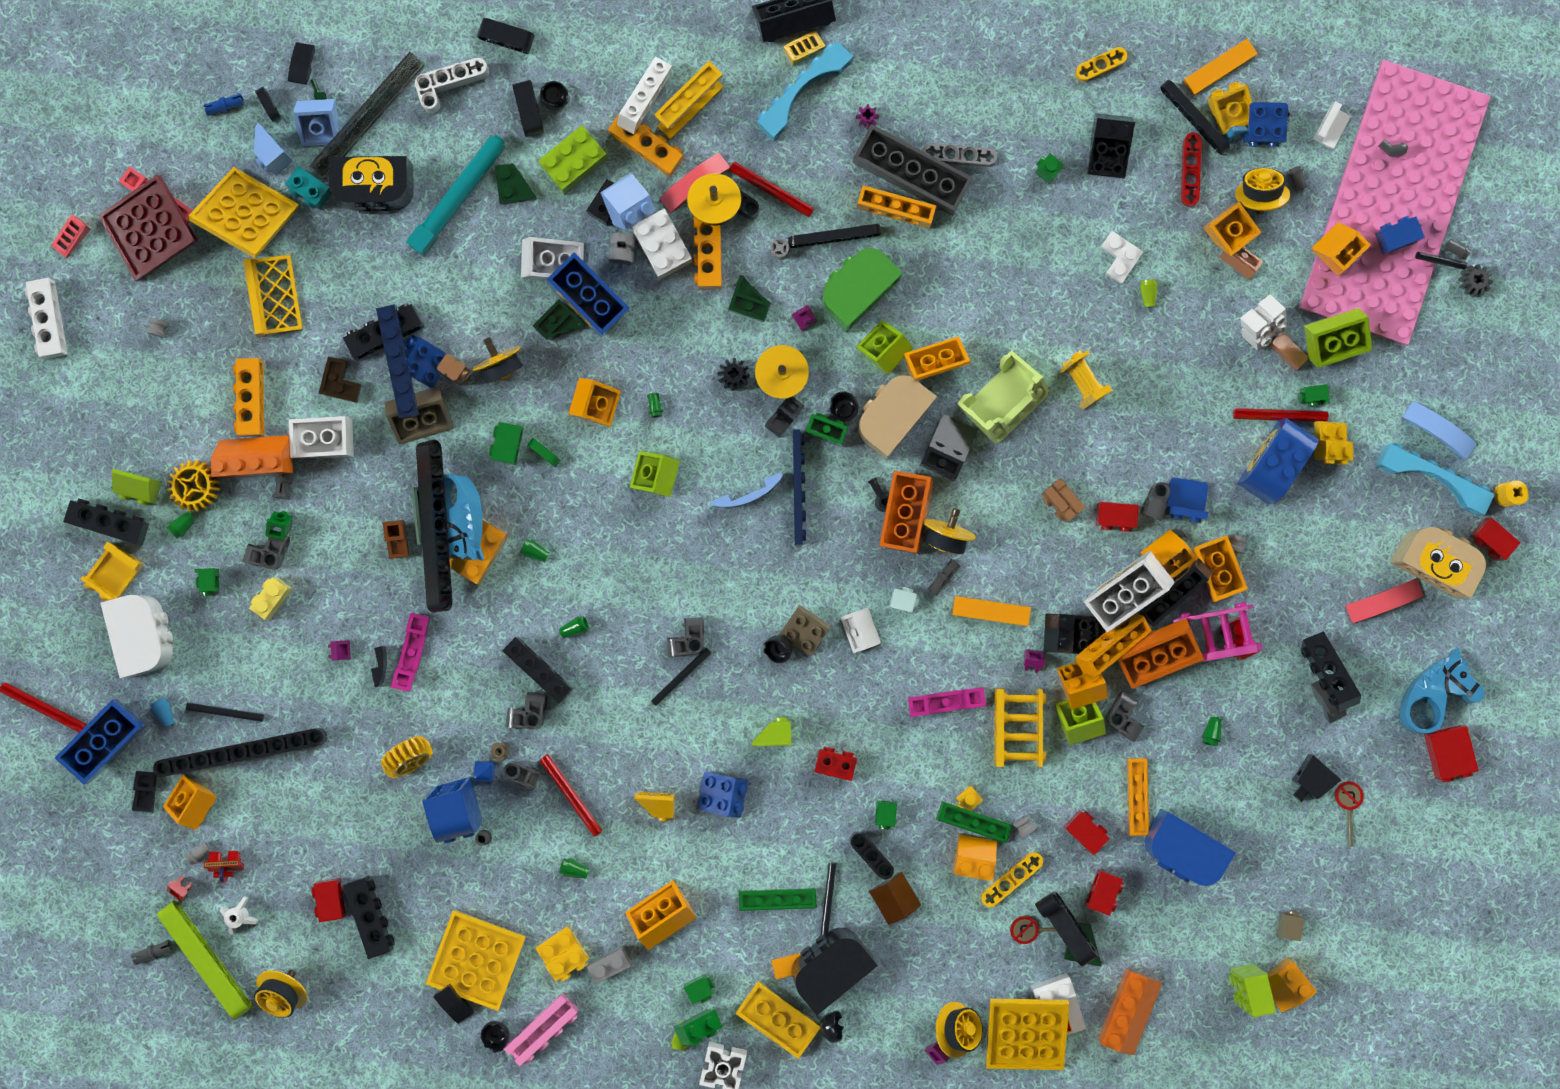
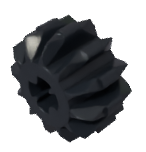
M733 358V364H730L727 359L725 360L727 367L721 364L720 368L723 371L717 372L718 376H724L719 379V383L726 381L724 384L725 389L731 385V391H734L735 385H737L738 389L741 390L740 382L745 385L748 384V381L744 378H749L750 374L743 372L749 368L748 366L742 367L744 363L742 360L737 365L736 358ZM732 370H736V374L739 373V375L735 376V379H731V375L728 376V374L732 373Z

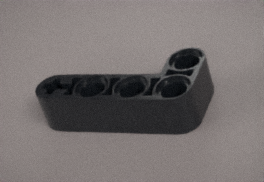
M1051 892L1035 903L1039 913L1044 918L1048 917L1081 967H1084L1099 956L1097 950L1057 892Z

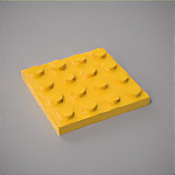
M233 167L189 214L188 220L249 256L256 258L298 211L299 204Z
M453 910L426 985L441 990L451 984L461 998L499 1011L526 936Z
M990 998L986 1069L1064 1070L1069 1000Z

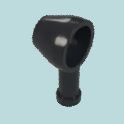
M875 477L868 481L877 496L875 498V507L881 512H886L887 505L883 506L881 500H888L889 494L883 493Z

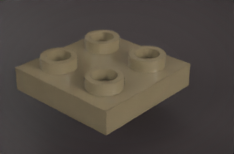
M799 605L779 635L787 638L791 644L811 657L831 626Z

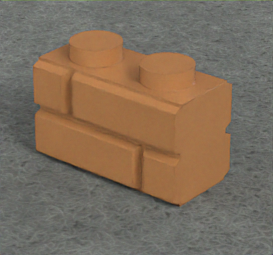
M450 354L445 355L437 366L438 371L459 386L463 385V383L466 385L472 377L470 374L471 370Z
M1059 478L1041 493L1044 496L1042 498L1043 502L1048 507L1052 506L1056 510L1054 514L1061 522L1063 520L1069 522L1085 508V505L1062 478Z

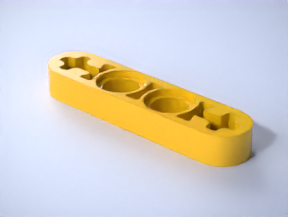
M1037 852L1028 853L981 893L982 903L986 907L996 906L1042 867V856ZM1038 856V864L1036 866L1034 864L1030 865L1031 871L1028 872L1022 863L1025 862L1028 865L1031 862L1030 857L1036 858ZM1017 868H1022L1025 873L1020 879L1014 876V871ZM1003 880L1010 883V887L1006 891H1002L999 888V884ZM994 887L1002 894L1000 897L998 894L993 896L994 901L992 903L990 901L985 902L987 899L985 895H992L995 892L993 890Z

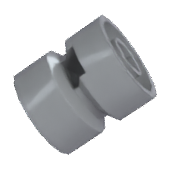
M612 233L610 245L613 248L609 250L608 261L616 264H633L634 252L632 249L635 248L636 237L626 233Z

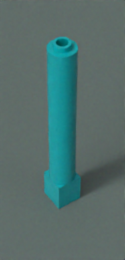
M498 135L489 136L422 225L419 224L406 240V243L423 257L436 242L439 233L506 148L504 145L505 141Z

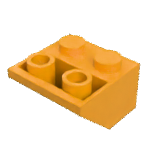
M1337 222L1311 250L1338 276L1360 257L1371 244L1358 231Z
M1171 529L1140 552L1141 555H1144L1151 551L1172 579L1197 560L1190 547Z
M1077 662L1057 668L1071 710L1108 698L1107 686L1102 674L1094 677L1083 673Z

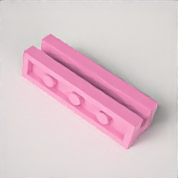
M563 992L510 1041L504 1050L508 1055L512 1054L514 1056L515 1062L519 1067L523 1063L527 1065L535 1057L533 1054L538 1049L542 1051L549 1044L548 1040L552 1036L556 1038L563 1031L562 1027L566 1023L570 1025L578 1017L576 1013L579 1009Z

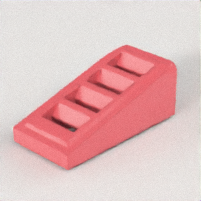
M71 215L51 246L68 258L91 228L76 216ZM75 224L79 227L78 231L73 228ZM70 230L76 234L74 237L69 234ZM65 236L71 240L70 244L64 240ZM60 242L67 246L66 250L59 245Z

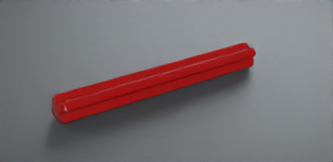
M737 162L731 164L730 172L807 217L812 215L814 211L812 206Z
M1244 408L1233 410L1234 419L1279 421L1287 418L1290 421L1327 422L1329 414L1326 411Z
M2 683L0 686V693L78 733L87 725L8 683Z
M548 754L540 759L541 764L594 837L599 835L602 829L551 757Z

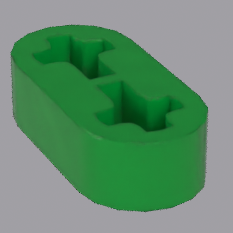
M532 438L527 444L554 467L561 461L536 439Z

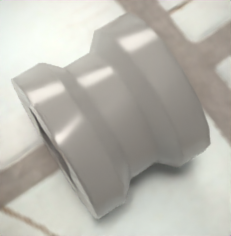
M777 238L771 243L770 253L772 257L782 260L788 256L789 245L786 240Z
M149 318L150 325L146 329V333L165 338L164 331L169 323Z
M1229 534L1228 538L1233 551L1244 554V544L1247 543V538Z
M1029 814L1024 815L1013 823L1014 827L1018 828L1021 838L1037 829V826L1031 822Z

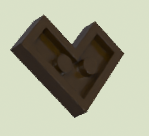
M333 357L327 358L319 394L357 403L362 385L344 380L348 365L347 361Z

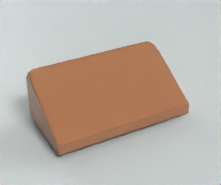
M1245 247L1232 256L1223 251L1219 257L1249 280L1263 263L1261 259Z
M1285 333L1277 335L1269 344L1295 371L1309 358Z

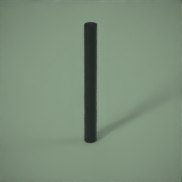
M706 647L651 700L655 706L711 654Z
M194 703L186 704V710L259 722H263L264 714Z
M829 862L820 935H826L829 932L836 863Z

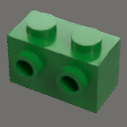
M812 413L805 434L841 447L848 427L840 420L835 419L831 421L824 414Z
M498 422V426H495L493 431L495 442L494 445L491 444L489 450L491 460L511 465L517 464L524 430L522 426Z
M706 1009L674 1026L681 1045L693 1047L700 1044L702 1038H710L718 1033L717 1030L723 1026L716 1009Z

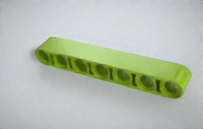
M173 900L158 911L157 916L229 1016L237 1020L252 1009L253 1006L239 985H236V981L217 955L213 954L215 952L182 907H180L179 903Z

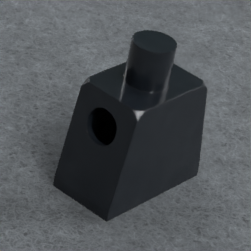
M1308 754L1292 780L1299 786L1293 796L1301 803L1308 795L1313 799H1319L1338 784L1341 779L1314 755Z

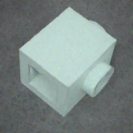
M902 587V590L894 588L889 607L912 613L913 609L917 610L919 599L916 598L917 594L913 593V589Z

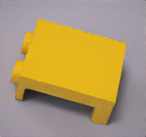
M107 541L103 547L106 550L86 576L81 577V580L85 582L84 586L91 591L96 590L100 593L99 597L104 601L121 597L144 566L143 563L116 543Z

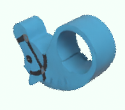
M445 474L447 521L450 524L448 529L450 559L461 557L462 560H484L480 546L482 538V508L476 487L464 475ZM454 484L457 487V502L455 506L451 500V491Z
M1459 648L1453 649L1447 658L1441 659L1425 669L1406 690L1401 701L1399 716L1401 723L1408 731L1415 734H1425L1439 729L1444 721L1448 695H1459L1466 703H1476L1483 699L1484 689L1470 676L1467 667L1468 663L1460 658ZM1425 699L1433 709L1434 718L1428 728L1421 729L1412 722L1410 709L1415 701Z

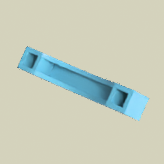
M838 41L833 45L830 43L824 49V54L820 58L816 57L811 62V67L807 71L803 70L798 75V80L785 88V94L781 98H775L771 103L772 107L767 112L764 110L758 116L757 126L773 142L787 129L790 109L800 93L819 79L840 75L852 63L853 56Z
M1397 443L1384 446L1375 466L1391 474L1417 472L1431 476L1451 490L1462 509L1477 516L1486 514L1495 495L1489 492V488L1482 485L1476 486L1472 484L1471 479L1466 477L1460 478L1454 475V471L1447 468L1442 469L1432 460L1425 461L1420 458L1421 455L1413 451L1407 452L1403 450V446Z

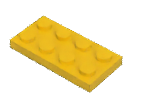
M759 981L756 982L735 1012L740 1018L798 1059L820 1029V1025Z

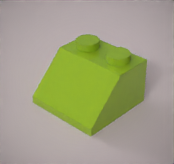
M883 320L856 346L876 368L886 375L905 358L904 353L910 352L913 349L901 332Z
M639 451L629 488L671 498L680 460L661 454Z
M112 469L113 493L119 494L118 498L128 501L131 498L138 499L137 503L149 506V503L156 504L162 484L161 481Z
M1067 700L1054 703L1069 746L1106 734L1104 718L1096 702L1071 710Z
M786 716L775 717V720H771L752 740V746L791 745V720H787Z

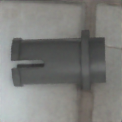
M1300 166L1289 169V176L1292 177L1295 190L1299 191L1307 188L1308 186L1302 172L1304 169H1301Z
M1450 239L1444 248L1459 256L1460 260H1466L1471 252L1469 246L1465 247L1453 239Z
M481 830L478 832L475 842L480 846L487 845L491 842L492 835L488 830Z

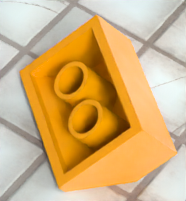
M959 336L904 353L907 370L910 377H913L915 381L971 364Z
M482 520L480 546L484 560H462L461 557L450 559V568L480 585L509 535Z
M1228 535L1193 548L1196 558H1199L1212 570V574L1206 584L1213 602L1248 589Z
M674 880L625 912L638 940L648 951L697 918Z

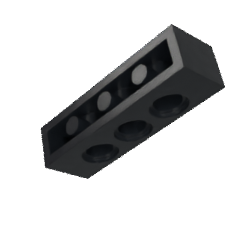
M406 303L398 307L399 318H404L405 320L401 326L403 338L425 327L413 304L409 305ZM378 320L365 323L364 327L359 330H350L346 333L347 336L343 337L352 358L356 361L384 347L382 335L379 334L380 326ZM370 335L369 342L363 344V336Z
M80 498L77 501L70 500L63 520L64 523L136 545H143L149 523L144 522L145 518L136 515L130 518L125 516L126 512L116 509L113 513L107 511L108 507L96 504V507L89 505L90 501ZM88 511H91L92 517L90 520H87L86 514ZM109 516L110 523L106 526L104 520ZM127 522L129 528L124 532L122 526Z
M1198 558L1174 579V584L1169 591L1142 608L1140 615H1143L1152 627L1156 626L1206 583L1212 574V570Z
M1323 631L1303 639L1302 648H1300L1301 654L1310 662L1309 666L1314 675L1317 674L1319 685L1329 695L1328 700L1331 706H1335L1337 711L1340 712L1360 704L1361 694L1325 632ZM1321 654L1324 658H1318L1315 655ZM1330 670L1333 674H1327L1325 671ZM1340 686L1343 690H1336L1334 687Z
M514 637L502 650L556 702L561 703L573 691L574 688L519 637Z
M368 875L343 885L367 958L371 959L392 951L395 941L393 935L388 933V920L381 913L382 903L379 897L376 898L374 880L370 879ZM361 893L368 896L367 903L360 900ZM367 912L374 914V921L367 919ZM373 930L380 932V939L373 937Z

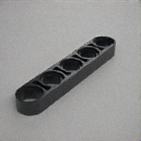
M1167 80L1160 86L1162 93L1178 108L1182 115L1218 154L1223 155L1230 149L1226 139L1171 80Z
M871 224L800 234L788 237L789 248H797V246L799 248L816 244L853 240V238L854 240L870 238L872 235L877 237L881 235L880 224Z

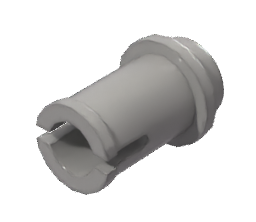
M204 841L194 850L188 851L185 858L191 865L197 864L198 860L212 852V849Z

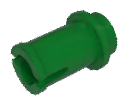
M659 393L647 394L650 408L648 413L651 415V418L661 417L664 411L661 409Z

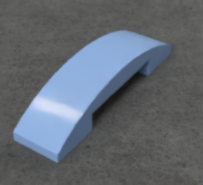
M1414 401L1402 416V418L1417 428H1422L1449 446L1451 451L1465 460L1476 446V443L1454 424Z
M780 472L764 479L766 487L733 501L730 500L729 495H725L711 501V505L718 508H733L752 503L769 493L780 482L783 475Z

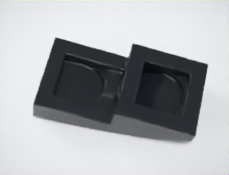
M295 43L289 66L288 82L307 85L312 70L311 62L315 53L314 45Z
M794 397L786 398L767 421L765 427L780 438L804 408V405Z
M386 646L374 648L378 667L371 668L375 687L383 686L387 670Z
M136 771L133 785L135 794L132 811L153 813L156 774L154 772Z
M451 984L433 996L441 1008L457 1024L474 1014L468 1002L464 998H460Z

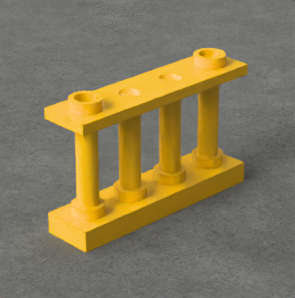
M708 61L654 114L660 121L657 127L671 140L724 88L719 82L723 74Z
M1080 350L1071 356L1072 359L1063 363V368L1060 370L1061 374L1066 371L1069 372L1082 393L1083 401L1079 404L1083 410L1113 391L1109 384L1104 387L1102 384H1099L1084 360L1090 354L1088 350L1084 353Z
M994 688V766L1004 767V762H1007V760H1036V766L1043 767V762H1046V751H1043V705L1046 704V693H1043V689H1037V695H1007V693H1004V689ZM1007 702L1037 703V714H1007V712H1004V704H1007ZM1007 722H1036V733H1007V731H1004V724H1007ZM1007 741H1036V753H1007V751H1004V743H1007Z

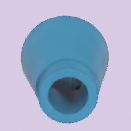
M165 697L150 704L152 707L150 710L164 728L175 723L169 701H166Z

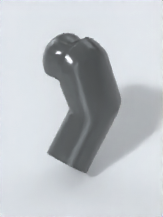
M1386 139L1378 145L1390 157L1403 156L1408 150L1406 143L1391 145Z

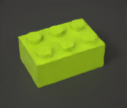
M581 125L540 158L538 162L565 195L606 162L608 157L584 126Z
M1359 308L1304 326L1308 357L1317 368L1372 351L1369 317Z
M1253 963L1230 968L1229 981L1231 986L1235 988L1236 993L1233 994L1236 1005H1239L1241 1009L1253 1018L1276 1013L1266 972Z

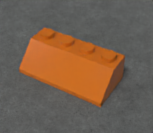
M289 435L219 440L211 456V477L215 478L293 474V458H290Z
M900 471L893 472L879 546L920 555L926 526L924 521L927 519L934 485L932 477Z
M1185 618L1149 633L1122 655L1118 662L1131 688L1134 689L1203 661L1204 657L1194 633Z
M1128 968L1125 969L1098 1038L1101 1045L1121 1053L1135 1054L1162 982Z

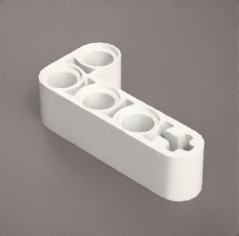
M474 58L417 76L415 86L422 107L430 114L438 112L440 101L437 93L483 80L489 75V68L485 60ZM479 66H481V70H482V71H480V72H478V67H479ZM465 71L466 74L464 77H457L459 72ZM441 77H448L446 82L439 83ZM429 82L427 88H421L422 83ZM429 100H435L432 106H426Z

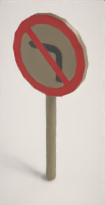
M1351 781L1341 783L1335 790L1337 804L1346 809L1348 814L1349 847L1353 846L1351 810L1358 808L1363 802L1364 797L1361 787Z
M1025 915L1014 919L1010 927L1012 938L1020 944L1033 942L1039 932H1057L1055 928H1039L1033 918Z

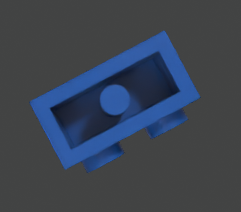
M1405 216L1397 220L1398 223L1395 225L1387 223L1380 227V231L1375 233L1383 255L1425 238L1417 216L1413 218Z

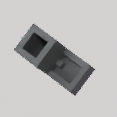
M1319 680L1311 684L1314 697L1323 706L1325 717L1329 723L1347 715L1346 709L1338 712L1335 706H1331L1328 700L1329 695L1326 690L1323 691L1321 689Z

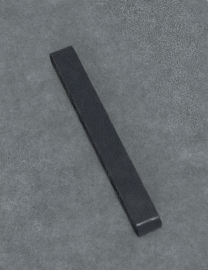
M434 439L417 444L416 460L426 604L430 612L437 613L449 611L452 608L453 600L442 447L440 442Z
M314 728L161 759L154 764L153 771L159 777H166L318 746L326 742L327 733L322 728ZM314 732H318L320 734L321 738L319 742H316L313 739ZM296 735L302 740L299 746L294 743ZM277 739H279L282 742V748L280 750L277 749L275 746V742ZM258 743H260L263 746V752L261 754L258 753L256 750V746ZM239 747L244 749L243 757L237 754ZM220 751L225 754L224 761H221L218 757ZM201 755H204L206 758L204 765L199 761ZM182 759H185L187 762L185 769L181 767ZM163 763H166L168 766L166 773L162 771Z

